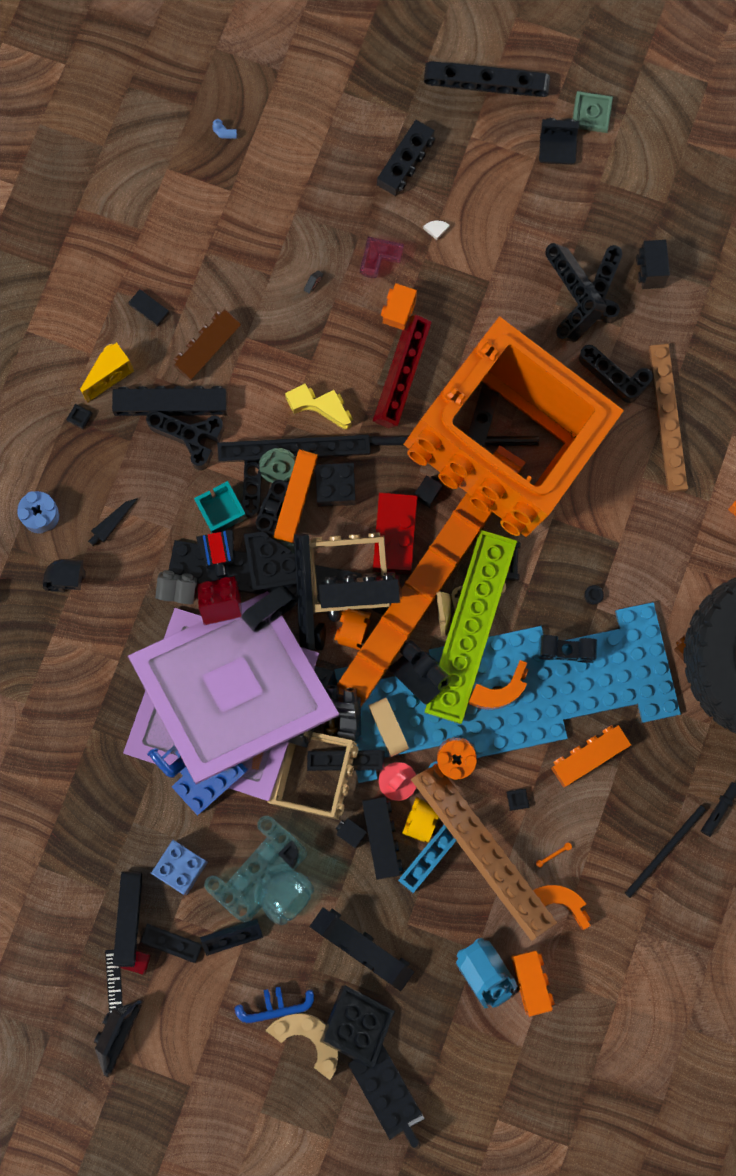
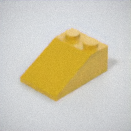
M117 342L109 344L103 349V352L99 355L80 388L87 402H90L134 372L130 360Z

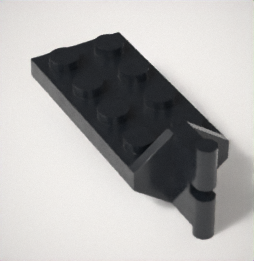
M382 1044L373 1068L356 1060L348 1063L389 1140L404 1133L410 1145L415 1149H419L421 1144L412 1128L425 1118L384 1045Z

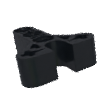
M152 411L146 417V422L151 431L186 446L195 469L201 471L208 467L213 452L211 449L201 446L199 442L203 438H208L219 443L224 432V425L220 417L210 416L206 421L191 425L158 411ZM155 418L160 419L159 424H157V425H152V424H151V421H152L153 419H155ZM217 423L219 427L212 429L211 425L215 426ZM175 425L178 427L175 432L168 431L170 426ZM190 432L195 434L192 439L185 438ZM202 457L203 461H199V463H197L196 459H200Z

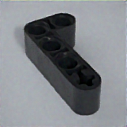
M616 245L607 248L593 281L594 287L599 286L604 289L603 292L598 293L606 304V310H612L615 313L614 315H608L605 310L604 314L598 319L605 323H613L620 311L617 303L605 298L623 254L621 248ZM611 255H615L613 262H609ZM608 270L610 275H604L602 271Z
M585 345L579 354V362L626 403L634 402L646 390L652 380V372L647 368L639 369L630 378L593 345ZM598 365H604L607 370H599ZM612 377H618L621 382H613ZM638 377H646L647 382H641ZM632 389L635 395H628L626 390Z

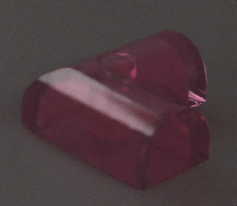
M368 237L360 274L368 278H377L382 260L401 263L404 244Z

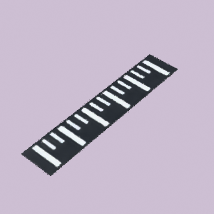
M105 950L109 1013H111L112 1010L123 1006L120 967H114L113 965L114 950Z

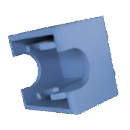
M172 840L151 874L187 896L208 862L177 841Z

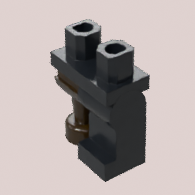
M329 685L326 688V692L339 713L337 718H340V730L339 726L336 725L335 717L327 721V725L324 726V734L329 736L338 735L339 738L356 741L361 735V697H357L356 688H345L344 695H340L337 685Z

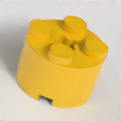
M418 797L415 798L402 834L429 843L439 817L426 800Z

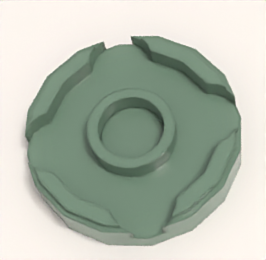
M274 448L267 451L259 461V470L262 477L271 483L276 480L289 481L296 458L289 450L283 448Z

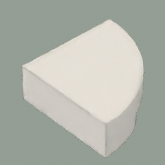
M431 221L425 224L423 229L438 240L450 225L443 221Z

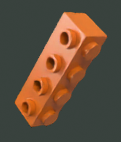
M612 725L602 731L604 735L601 737L593 736L586 741L588 745L582 749L578 746L570 751L571 756L566 759L562 756L553 762L555 766L551 769L563 788L631 746L619 725L615 728Z

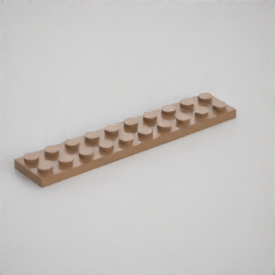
M438 764L415 775L411 781L530 940L533 941L553 927L557 922L552 914L543 905L540 898L534 893L503 849L497 844L491 833L470 808L467 801L464 800L448 777L441 772Z

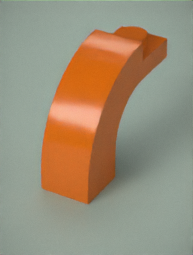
M519 661L511 682L504 688L493 690L476 684L468 704L480 709L495 710L513 703L526 688L527 683L520 680H525L529 669L525 668L527 662Z
M557 885L543 886L533 890L544 906L553 903L565 906L572 913L582 930L591 926L588 922L591 920L585 910L581 911L580 909L586 903L574 891Z

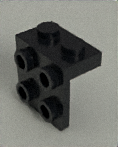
M555 118L542 119L539 162L575 164L579 121H574L573 119L556 120Z

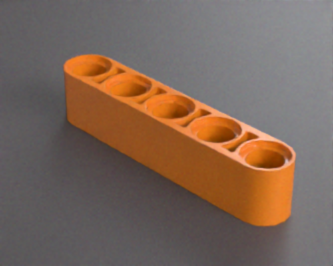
M299 449L274 538L293 543L294 533H296L318 454Z

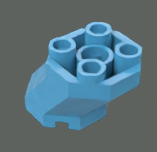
M478 938L472 945L457 953L458 960L456 964L459 971L484 1008H488L487 1005H491L492 1008L498 1007L510 999L512 996L510 991L512 988L515 990L517 984L490 941Z

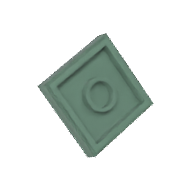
M577 91L572 119L579 121V129L607 133L613 97Z

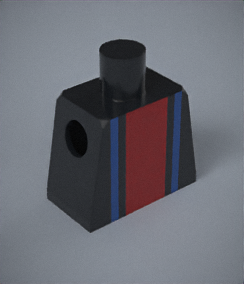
M228 530L196 536L207 569L215 568L216 577L227 576L226 566L234 564L233 531Z

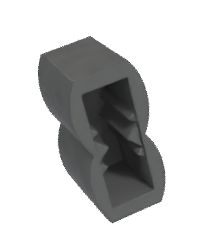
M170 570L160 572L157 579L155 598L182 604H194L198 578L188 573L177 575Z

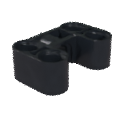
M276 480L271 484L256 519V527L259 532L263 531L272 539L279 541L283 540L274 538V533L289 484L283 480ZM279 486L285 489L281 494H277L274 491ZM268 521L270 525L264 529L260 527V523Z
M542 635L539 638L538 659L593 663L597 659V639L581 638L579 641L558 640V636ZM563 646H568L571 649L570 655L563 654Z

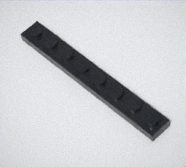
M369 435L217 443L218 463L260 461L262 455L274 448L289 450L295 458L299 449L318 454L317 458L370 455Z

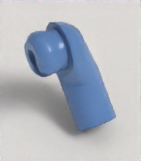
M220 119L213 121V131L219 138L237 139V129H226Z

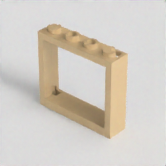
M376 532L368 533V537H361L360 534H351L349 538L341 539V535L330 536V540H322V537L310 538L313 612L390 606V604L321 608V602H318L314 547L379 542L381 576H383L387 572L384 535L380 536V533Z
M315 732L312 734L311 740L347 747L331 811L282 800L296 745L289 743L270 801L267 803L339 820L344 811V796H347L349 791L348 779L353 774V759L356 758L358 753L357 743L352 740Z

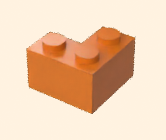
M395 283L394 288H390L388 292L387 306L384 305L381 312L383 324L404 330L416 304L417 290Z

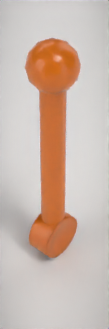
M565 843L563 848L543 860H538L536 866L541 868L544 863L565 850H571V843Z

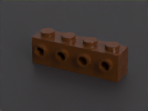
M225 309L222 312L218 310L211 318L213 320L211 325L205 324L199 331L201 336L197 340L193 338L186 345L188 350L184 354L180 352L174 358L176 363L173 367L189 381L240 327L241 324Z

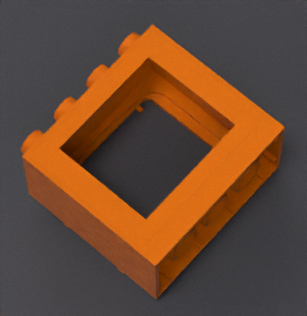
M499 316L418 422L403 445L409 449L407 453L414 462L422 466H426L428 463L440 472L438 477L446 486L452 489L460 487L471 495L469 500L475 508L485 513L491 510L502 519L500 524L508 533L514 536L522 534L527 537L549 516L624 410ZM481 381L494 391L500 393L499 395L564 443L535 485L530 483L532 480L531 476L524 479L454 426L452 422L454 416Z

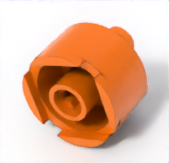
M348 608V610H344L340 618V622H343L342 627L337 629L334 640L338 641V644L360 650L362 648L360 644L362 640H365L370 624L369 618L372 614L358 609Z
M453 737L445 740L440 745L437 753L439 769L445 776L454 780L469 776L477 763L473 745L463 738ZM453 755H461V761H453Z

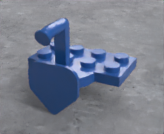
M175 745L162 757L157 752V748L147 753L166 776L173 778L179 772L182 774V777L171 787L197 816L248 771L242 763H239L195 784ZM174 751L178 757L169 766L164 759Z

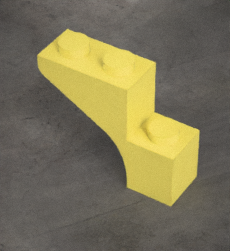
M303 384L285 393L286 400L294 414L312 410L326 417L342 429L351 428L352 416L348 410H344L342 406L344 401L341 395H337L334 390L316 398L312 388H308L306 384Z

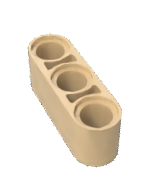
M387 698L368 705L390 756L392 757L408 750L407 742Z

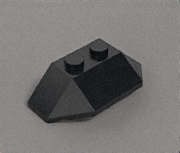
M141 999L112 1010L111 1013L107 1012L102 1023L105 1025L104 1029L96 1035L94 1043H96L95 1051L103 1074L106 1077L111 1076L144 1003Z

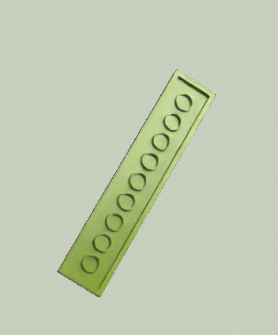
M480 530L439 666L451 677V681L435 699L426 705L424 713L462 724L517 540Z

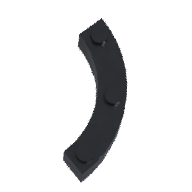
M322 907L309 927L369 968L390 985L402 991L414 974V971L409 968L410 963L402 957L398 960L372 942L374 938L368 933L364 932L362 935L340 919L341 914L333 908L328 911Z

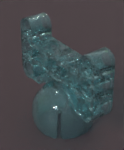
M263 816L257 824L258 829L267 837L227 883L219 877L212 875L205 880L204 886L208 893L242 922L252 920L255 914L263 908L264 913L271 921L279 925H285L303 910L311 899V894L314 892L311 881L302 873L293 871L306 858L307 850L272 817ZM272 822L271 829L264 830L265 825ZM286 835V840L283 843H279V837ZM291 840L297 847H300L298 861L293 869L278 855ZM258 864L260 866L259 871L252 873L253 866ZM215 882H219L218 889L213 891L212 885ZM232 894L233 900L230 903H226V897ZM247 907V913L244 916H240V910Z

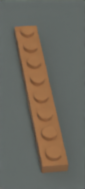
M669 344L651 345L649 353L668 492L687 491L688 485Z

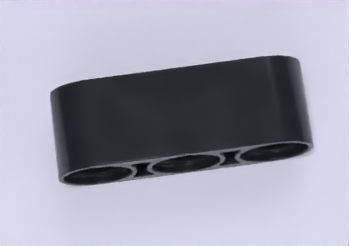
M282 585L248 608L241 618L253 632H259L293 608L297 603V598L285 585Z

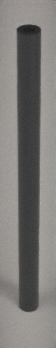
M702 805L696 809L624 893L626 896L631 898L703 815L706 809Z

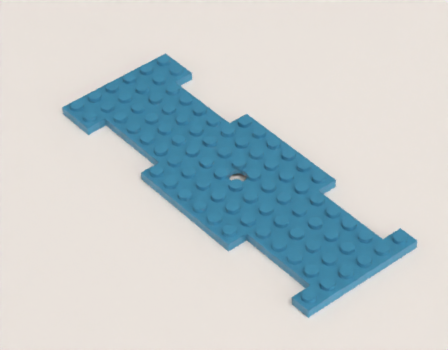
M654 602L616 610L615 613L619 625L617 630L564 640L597 639V659L593 663L538 659L539 638L543 635L541 626L488 637L471 695L476 684L489 689L507 686L511 682L520 660L527 662L525 668L529 669L525 680H520L527 683L518 699L500 709L485 710L468 704L462 724L424 713L426 705L396 676L380 679L361 707V735L354 742L357 743L358 750H384L385 758L391 757L368 706L384 698H387L409 747L408 750L397 755L440 747L445 740L453 737L468 740L473 745L477 758L566 740L567 734L563 720L632 705H638L642 723L681 715ZM445 646L428 650L429 655L438 662V665ZM563 646L562 652L565 655H570L571 649L568 646ZM348 667L334 669L337 684ZM453 755V761H461V755ZM376 770L356 771L358 784L377 780Z

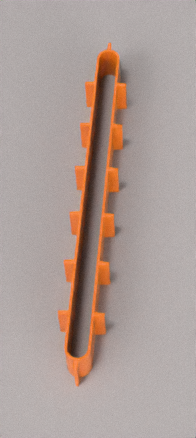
M500 445L493 453L496 458L518 474L526 463ZM468 493L465 494L413 573L406 580L401 589L402 599L400 603H392L338 682L337 686L339 687L340 695H344L345 688H356L357 697H361V707L382 676H384L428 608L432 605L437 592H440L478 536L480 530L493 512L491 510L485 513L475 508L469 500L471 495Z

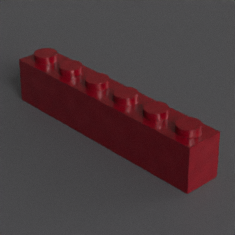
M416 314L408 318L405 329L402 330L372 422L388 429L398 426L432 323L431 321Z

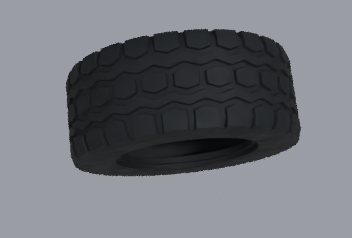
M735 577L715 588L711 595H707L699 605V610H696L689 623L691 626L687 629L684 643L686 648H684L683 657L684 663H686L685 673L687 681L691 683L690 689L695 699L700 701L701 708L709 717H713L717 724L736 734Z

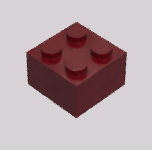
M235 576L198 584V608L204 625L242 617L241 593Z

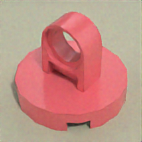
M391 763L379 775L380 791L386 798L392 801L406 800L416 790V786L411 781L416 773L405 763Z

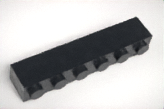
M121 386L112 391V412L114 416H147L152 411H158L168 416L227 415V390L222 386H213L204 389L202 386H194L193 389H185L183 386H176L174 389H167L164 386H157L155 389H148L144 386L129 389L128 387Z

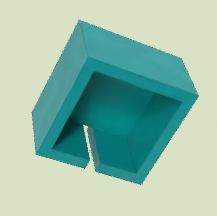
M228 481L213 488L216 497L212 498L210 491H207L194 498L211 533L222 532L247 519Z

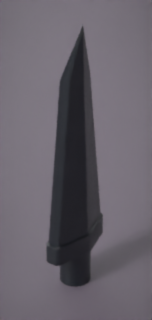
M138 498L126 501L93 528L91 532L94 535L88 542L92 546L99 540L104 543Z

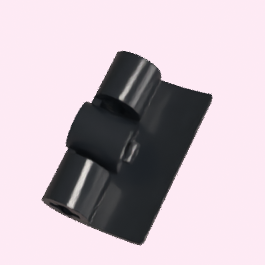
M409 640L400 649V653L403 656L391 665L388 670L423 704L427 705L447 687L451 677L438 665V662L431 655L424 652L412 640Z

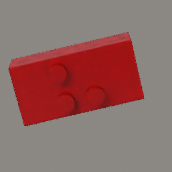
M379 493L376 532H379L380 536L384 535L387 572L411 575L417 504L416 495ZM379 542L375 543L373 572H381Z

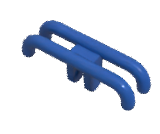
M276 987L275 992L279 1009L273 1010L270 992L266 989L264 990L267 1011L246 1014L243 1006L239 1004L235 1007V1013L237 1018L244 1023H254L302 1013L312 1006L314 992L312 990L306 991L304 1003L284 1007L281 988Z

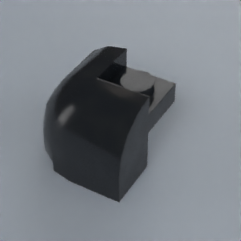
M59 559L53 561L45 570L43 589L50 592H65V589L81 590L82 579H85L86 571L83 568L84 560Z

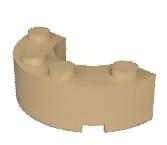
M297 1013L283 1016L267 1028L266 1031L281 1043L293 1035H303L309 1038L315 1044L318 1052L314 1068L329 1080L332 1078L338 1062V1051L320 1042L326 1027L322 1020L309 1014Z

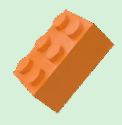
M536 950L510 956L525 1014L530 1017L553 1011L552 1006L555 1003L552 993L547 991L546 986L549 985L547 974L542 972L541 966L544 965L541 953L539 954Z

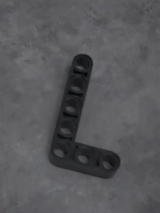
M551 243L547 246L545 255L578 304L559 324L556 335L559 339L576 342L604 314L606 304L567 247Z

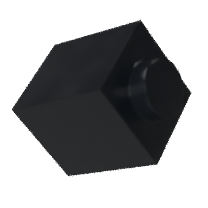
M426 475L414 495L417 496L419 502L430 508L442 490L443 485L440 484L441 481L438 478Z
M348 818L346 821L341 820L336 827L338 831L336 835L355 849L367 833Z

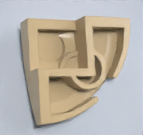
M437 592L441 636H445L451 620V596L445 592Z

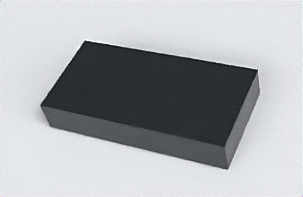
M141 289L128 302L129 306L157 327L169 314V310Z

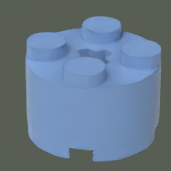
M31 491L19 502L17 509L18 517L31 532L40 534L48 530L50 531L57 525L59 510L54 500L48 494ZM39 510L42 511L41 514H40V513H37V515L35 514L36 511H39Z

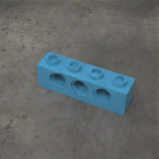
M445 825L441 827L399 878L398 881L410 892L414 893L456 842Z

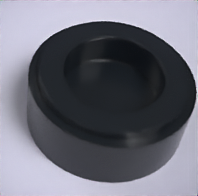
M596 585L589 586L584 593V599L590 605L599 604L604 597L603 590Z

